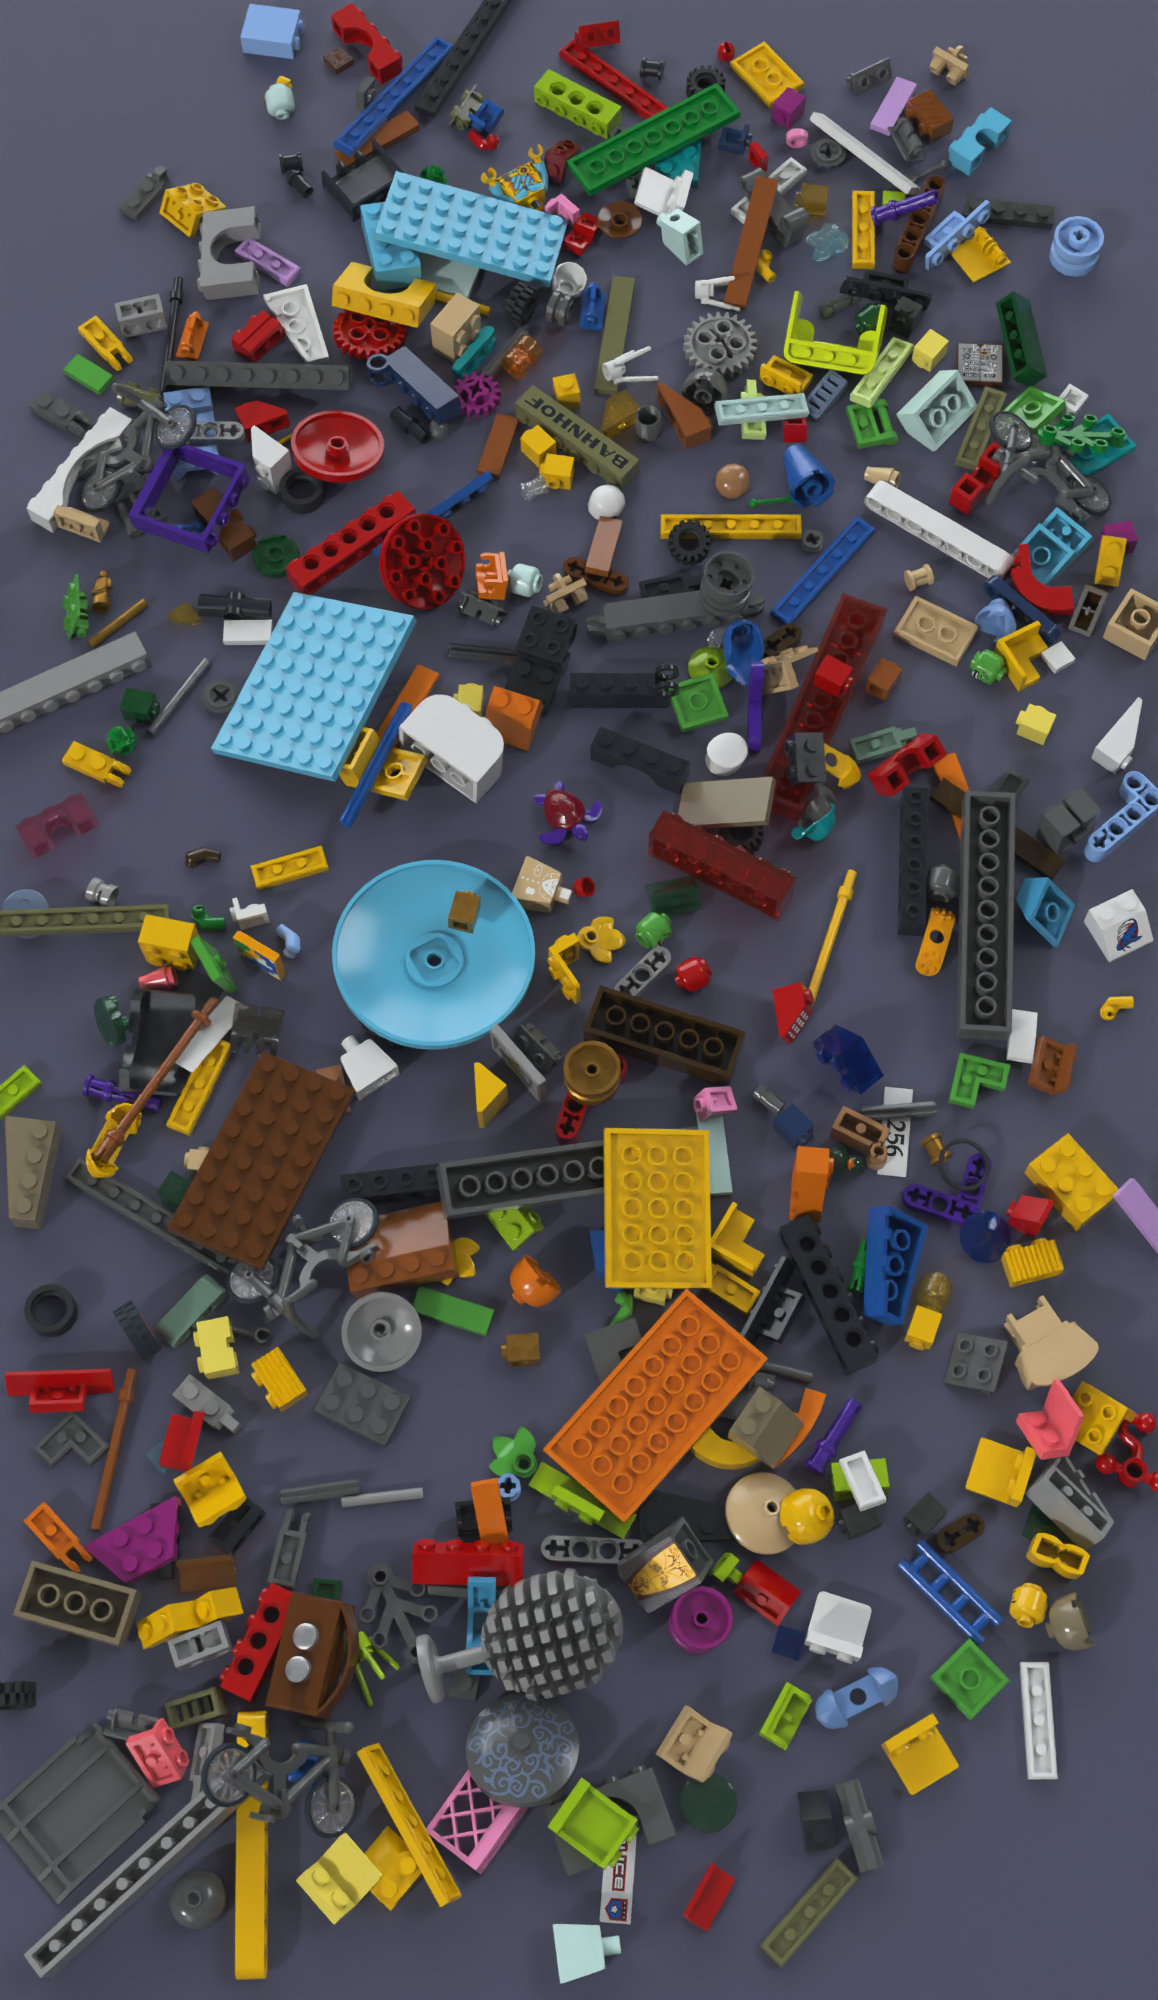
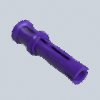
M932 189L901 201L890 200L888 204L879 207L876 205L872 206L871 217L873 223L876 226H880L882 222L891 219L894 221L898 220L905 213L938 204L939 194L936 189Z
M93 1074L87 1076L83 1087V1096H96L103 1098L104 1102L115 1100L134 1104L137 1099L127 1097V1095L138 1098L141 1094L120 1091L117 1082L114 1080H101L95 1078ZM152 1095L143 1108L159 1113L163 1097Z
M847 1398L827 1433L822 1439L815 1442L816 1447L809 1459L803 1461L805 1468L820 1477L825 1475L824 1469L831 1458L836 1457L840 1441L862 1409L860 1403L854 1399Z

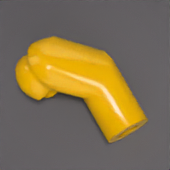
M764 249L759 256L756 271L768 283H772L777 276L769 268L772 253Z

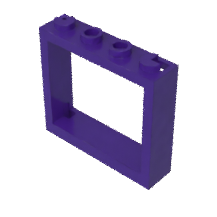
M169 439L166 445H174L178 442ZM186 444L174 450L164 449L128 514L133 528L209 554L212 547L218 543L222 528L228 524L229 515L233 507L235 508L238 505L243 488L245 489L249 484L250 477L245 464ZM179 460L233 478L202 536L149 518Z

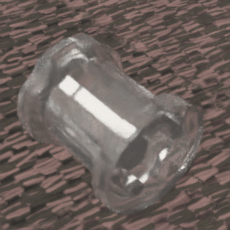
M541 474L525 484L523 482L519 483V490L527 503L542 493H549L548 485Z

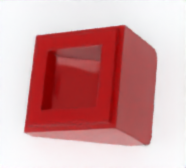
M806 417L783 419L784 442H806Z

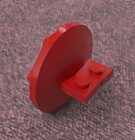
M416 513L402 518L393 525L382 543L379 557L381 578L387 591L400 604L418 610L439 607L455 594L461 585L465 571V551L459 534L448 521L434 514Z

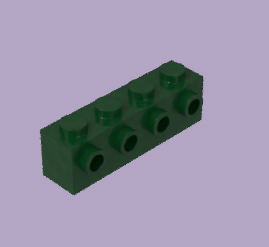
M1013 291L996 302L1012 377L1016 382L1029 387L1048 376L1030 301Z

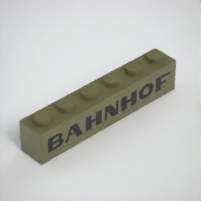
M534 385L515 402V414L521 423L527 424L532 428L539 425L556 441V448L566 451L570 457H574L575 461H580L587 466L590 472L604 478L609 485H614L622 491L638 475V458Z

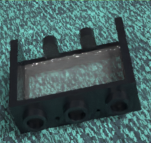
M376 140L371 141L372 153L365 157L361 151H357L354 154L355 164L347 168L343 162H339L336 165L337 175L331 178L325 170L321 172L323 188L330 192L352 218L353 222L361 218L360 205L385 202L395 172L404 173Z

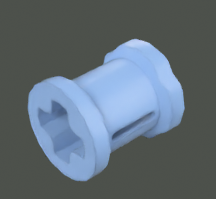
M503 1474L498 1479L501 1498L510 1497V1502H514L521 1493L520 1482L513 1474ZM510 1482L513 1489H511L509 1494H506L503 1488Z

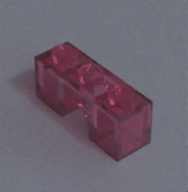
M81 792L77 795L68 796L63 802L55 806H49L33 817L23 819L15 827L31 857L35 859L55 848L51 841V834L57 827L69 826L78 837L99 826Z

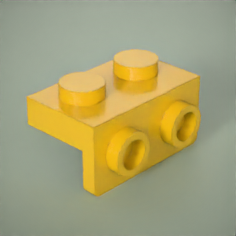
M773 355L767 365L762 364L760 367L759 380L763 381L767 386H772L782 391L785 395L805 392L813 380V374Z

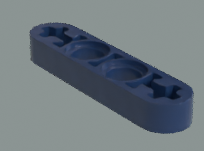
M993 575L983 584L986 594L993 600L997 598L1004 599L1008 603L1014 618L1024 626L1039 621L1041 624L1039 635L1045 643L1051 644L1060 636V630L1054 622L1001 578Z

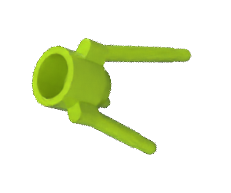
M364 1631L359 1632L358 1659L360 1662L367 1660L375 1673L383 1680L385 1675L371 1656L374 1653V1649L396 1670L400 1669V1665L383 1649H376L372 1645L371 1637L368 1638ZM357 1661L355 1673L367 1704L371 1707L373 1701Z

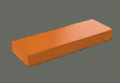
M498 1478L470 1482L480 1539L490 1543L509 1541Z

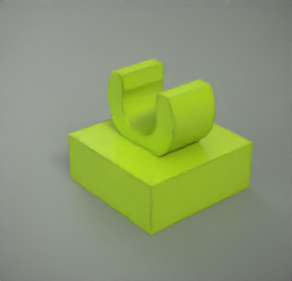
M724 1553L708 1574L716 1582H724L727 1579L732 1584H738L744 1576L734 1568L739 1559L732 1553Z

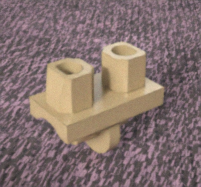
M961 45L957 46L956 49L949 47L946 52L936 46L933 51L934 58L930 64V71L940 76L944 68H947L950 71L946 79L955 86L963 78L967 80L970 73L968 72L969 65L966 64L968 57L963 55L965 48Z
M557 573L553 575L554 583L548 585V588L551 592L556 589L558 591L546 596V600L543 601L546 608L550 606L553 612L563 614L569 610L564 600L565 598L571 596L575 606L587 602L588 597L584 589L587 583L582 578L566 586V584L572 582L571 577L568 575L562 578Z

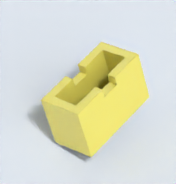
M225 1316L196 1322L197 1331L193 1332L195 1346L200 1347L201 1357H197L199 1372H204L208 1380L239 1374L237 1353L234 1352L233 1347H230V1344L235 1343L232 1322L229 1317Z

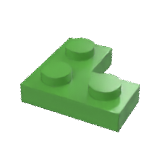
M960 1053L948 1103L973 1109L979 1086L1004 1092L1010 1065Z

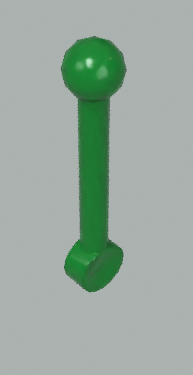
M789 494L788 497L764 500L753 498L749 501V505L755 508L761 504L787 501L794 504Z

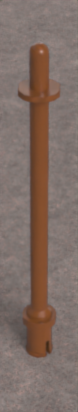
M210 997L201 1011L193 1010L191 1012V1016L194 1018L191 1025L116 1129L106 1132L105 1140L93 1154L98 1161L102 1159L101 1163L107 1164L116 1149L122 1147L125 1143V1132L201 1026L211 1025L212 1022L208 1017L218 1004L216 997Z

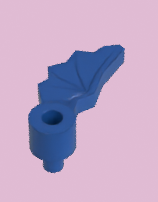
M198 517L193 518L194 522L191 524L172 525L189 532L194 529L196 533H202L205 530L203 522L198 520Z

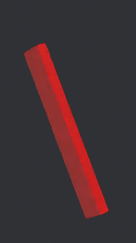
M572 39L559 51L560 58L645 120L668 108L589 49H580V43L575 39Z

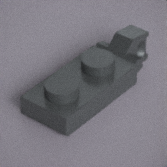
M159 165L152 175L149 173L118 206L120 212L139 221L164 193L165 182L169 178L167 169Z

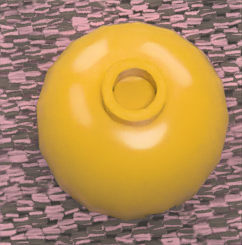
M801 1488L791 1491L789 1496L783 1498L780 1506V1522L782 1527H787L790 1533L787 1536L791 1541L798 1545H809L824 1539L831 1531L834 1524V1510L826 1495L816 1489Z

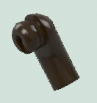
M206 847L188 851L185 855V865L189 868H195L198 866V861L203 859L219 863L222 852Z

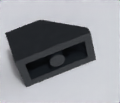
M826 1790L798 1792L804 1852L835 1849L832 1816Z

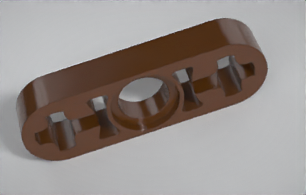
M571 557L564 562V576L569 575L572 582L584 578L587 583L586 587L617 597L625 595L628 591L629 580L622 572L610 569L608 581L605 576L599 581H593L589 577L591 574L585 573L586 560ZM574 566L578 567V570H575L574 572L570 571V569H573ZM618 581L622 582V585H619L618 587L614 586V584H617Z

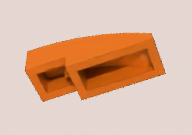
M808 1388L805 1389L799 1413L793 1412L804 1424L775 1466L776 1469L790 1459L806 1440L819 1417L827 1394Z

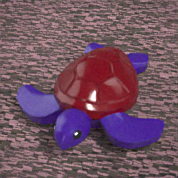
M558 781L554 785V789L549 790L546 795L543 793L535 795V802L538 805L544 806L545 819L555 828L551 832L539 835L540 841L546 845H558L564 841L567 831L570 830L578 840L587 841L589 832L582 823L593 824L597 822L602 813V803L597 800L588 810H585L583 803L575 795L564 791L565 786L561 781Z

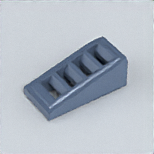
M830 370L806 398L809 415L818 421L847 392V380L833 370ZM818 396H820L821 398H823L826 402H824V401H822L821 399H819ZM811 403H815L820 407V409L818 410L816 407L811 405Z

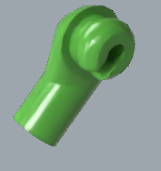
M621 1290L616 1295L614 1300L621 1306L610 1323L611 1325L629 1319L632 1316L633 1297L630 1293L627 1294Z

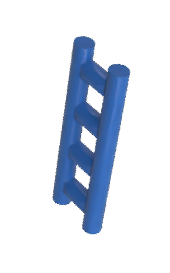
M922 1539L915 1546L921 1552L911 1564L903 1559L897 1567L962 1632L979 1646L985 1640L980 1631L990 1621L997 1627L1004 1618ZM928 1561L941 1572L931 1584L918 1573ZM949 1581L962 1592L951 1604L938 1593ZM969 1601L982 1612L972 1624L959 1613Z

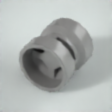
M95 877L86 889L85 899L92 903L98 902L101 906H114L120 889L113 884L107 885L103 880Z

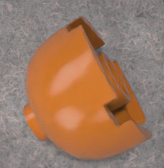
M524 1255L511 1271L510 1285L514 1290L512 1296L521 1305L527 1303L532 1307H543L552 1302L561 1293V1287L547 1270L544 1272L538 1267L540 1264L528 1255Z

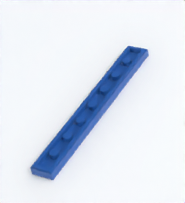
M436 36L333 142L334 148L352 158L440 67L454 45Z

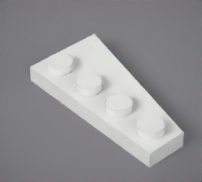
M307 284L263 295L264 301L275 318L281 323L284 332L305 364L319 365L330 362Z

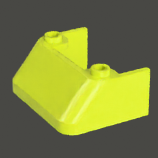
M794 291L784 346L785 358L793 364L860 375L869 374L875 367L882 344L888 313L886 305H881L876 331L864 332L860 336L858 347L856 348L813 341L815 330L812 323L808 320L799 319L803 295L799 291Z

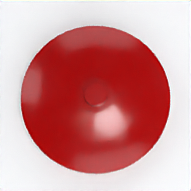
M328 410L306 417L295 427L291 436V454L299 468L314 478L335 483L352 482L367 477L379 467L384 455V439L377 426L367 418L349 411Z

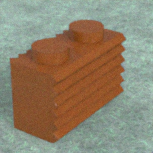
M931 89L907 100L906 117L910 122L913 121L917 125L922 137L926 136L932 143L937 138L939 139L951 133L954 117Z

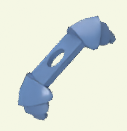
M872 1667L867 1669V1676L834 1693L831 1689L825 1690L816 1701L815 1713L817 1720L826 1728L834 1730L848 1726V1718L881 1701L884 1706H888L898 1694V1677L886 1668ZM859 1688L865 1692L866 1701L864 1704L855 1705L851 1702L850 1692L853 1689Z

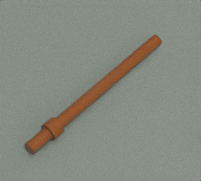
M131 1368L127 1369L123 1389L119 1391V1408L90 1528L93 1530H102L130 1404L134 1403L136 1394L134 1386L138 1370Z

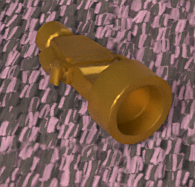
M106 571L99 572V579L95 583V589L92 590V594L95 596L92 597L91 609L101 614L110 611L111 599L109 598L110 588L113 589L112 580L108 578V572Z

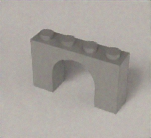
M255 206L203 213V222L200 223L202 241H199L201 259L198 260L200 278L197 279L199 291L203 292L206 300L259 294V274L253 262L237 264L217 262L218 255L229 244L246 239H260L261 220Z

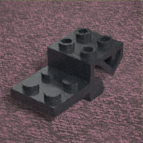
M532 605L515 648L517 656L504 689L540 700L544 705L541 715L547 716L561 676L565 674L571 656L567 651L574 643L577 633V619Z

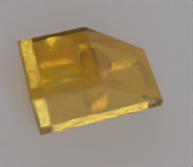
M626 390L615 393L606 400L601 433L611 440L636 425V412L640 406Z

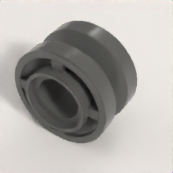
M555 290L547 305L546 321L554 323L558 320L559 326L566 327L573 315L574 296L567 294L563 297L562 292Z

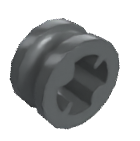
M808 530L803 534L802 548L805 552L809 554L820 552L824 540L821 532L818 530ZM809 539H812L816 544L813 545L812 542H809Z

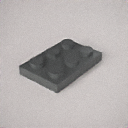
M339 1362L314 1410L316 1413L387 1447L411 1401V1397Z

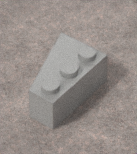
M1067 1456L1050 1458L1032 1480L1024 1494L1078 1547L1086 1551L1105 1537L1114 1521L1095 1492L1091 1494L1082 1480L1085 1477L1082 1471H1076Z

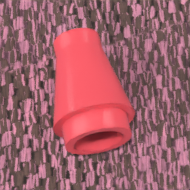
M165 965L151 973L140 976V988L172 990L174 986L178 985L177 972L173 966L168 967Z

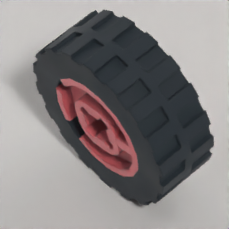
M131 1300L113 1311L114 1316L143 1361L162 1350L157 1339Z

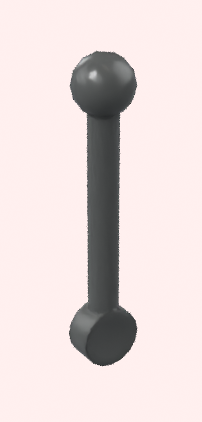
M942 160L939 165L916 176L909 175L908 179L916 183V180L941 168H948L949 162Z

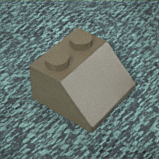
M759 1387L729 1430L728 1439L774 1469L804 1423L782 1401Z

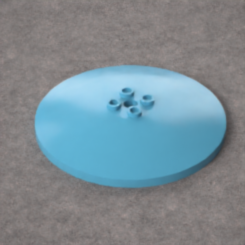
M422 860L403 864L383 872L365 884L354 895L341 914L335 930L332 946V963L336 983L343 1000L352 1013L370 1030L391 1042L407 1047L428 1050L448 1049L466 1045L490 1034V1029L494 1025L498 1024L501 1026L513 1015L527 994L532 980L535 964V941L531 924L523 907L510 890L497 879L484 871L463 863L446 860ZM456 891H470L481 897V909L473 934L448 928V916ZM431 957L441 959V963L438 966H431L427 961Z

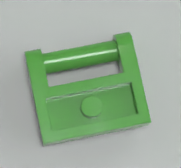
M885 399L876 400L871 408L860 404L847 406L846 413L858 449L882 444L893 445L898 442L897 433L893 431L887 413L888 405ZM874 411L879 415L884 433H879L873 415Z

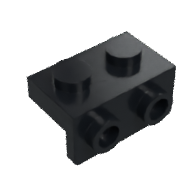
M794 733L788 737L785 742V754L788 755L789 761L786 775L787 779L790 780V786L824 784L827 782L823 733Z

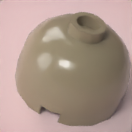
M1077 1592L1056 1599L1049 1609V1621L1045 1622L1050 1639L1056 1638L1060 1646L1072 1651L1095 1647L1094 1639L1088 1641V1633L1092 1632L1084 1606L1081 1601L1075 1602L1078 1597Z

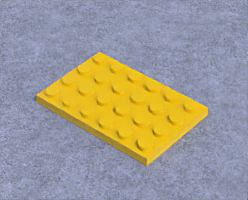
M604 1129L605 1288H712L709 1130Z

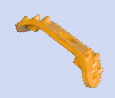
M939 907L931 909L915 963L916 970L922 975L933 976L939 972L955 922V915L952 911L948 912L945 908L939 909ZM932 931L941 932L944 936L943 942L934 943L930 939V933Z

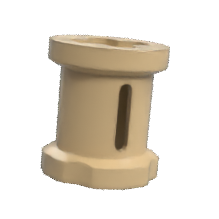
M925 564L920 569L904 571V580L909 591H914L918 586L934 584V575L929 564Z

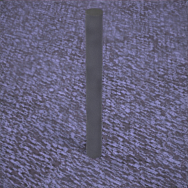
M204 658L149 726L147 732L150 735H156L210 667L211 662L208 659Z

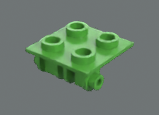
M78 574L75 575L73 582L68 584L67 595L63 597V609L66 610L67 614L64 617L63 627L64 630H67L68 640L71 639L72 634H77L78 637H86L89 632L88 599L84 592L79 591Z

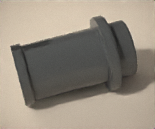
M761 1084L752 1097L755 1098L756 1103L760 1102L777 1116L786 1102L768 1090L769 1086L764 1087Z

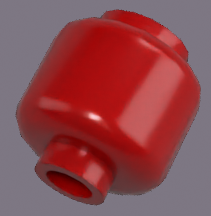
M692 956L677 965L676 972L678 975L674 979L681 990L686 988L688 992L696 993L711 983L710 976L713 975V972L704 958L699 959L697 956Z

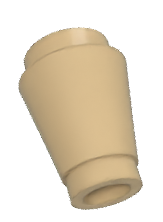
M868 466L865 471L864 480L872 484H876L877 481H884L897 488L901 473L896 471L895 468Z

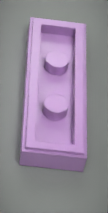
M896 77L870 123V129L890 136L891 134L887 128L896 126L898 119L907 106V100L912 98L917 84Z
M254 239L244 240L234 251L236 257L245 262H253L256 269L286 287H289L301 273V267Z
M1130 1178L1113 1197L1158 1254V1208L1138 1182Z

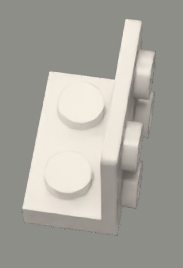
M645 167L641 175L634 204L658 216L662 213L668 215L675 209L683 211L694 173L685 170L680 177L677 176L675 180H672Z

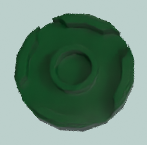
M270 534L258 541L259 544L252 551V559L256 570L269 578H283L287 576L285 567L292 560L299 559V549L296 543L282 534Z

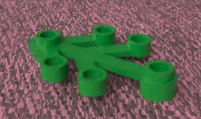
M1062 414L1059 423L1054 426L1045 425L1039 428L1037 432L1038 441L1043 445L1053 446L1059 443L1075 453L1083 452L1084 446L1100 454L1106 452L1108 445L1113 448L1124 447L1127 435L1125 430L1119 427H1114L1109 432H1086L1089 429L1095 428L1098 418L1091 414L1085 415L1083 422L1070 431L1063 430L1073 427L1075 417L1071 414Z

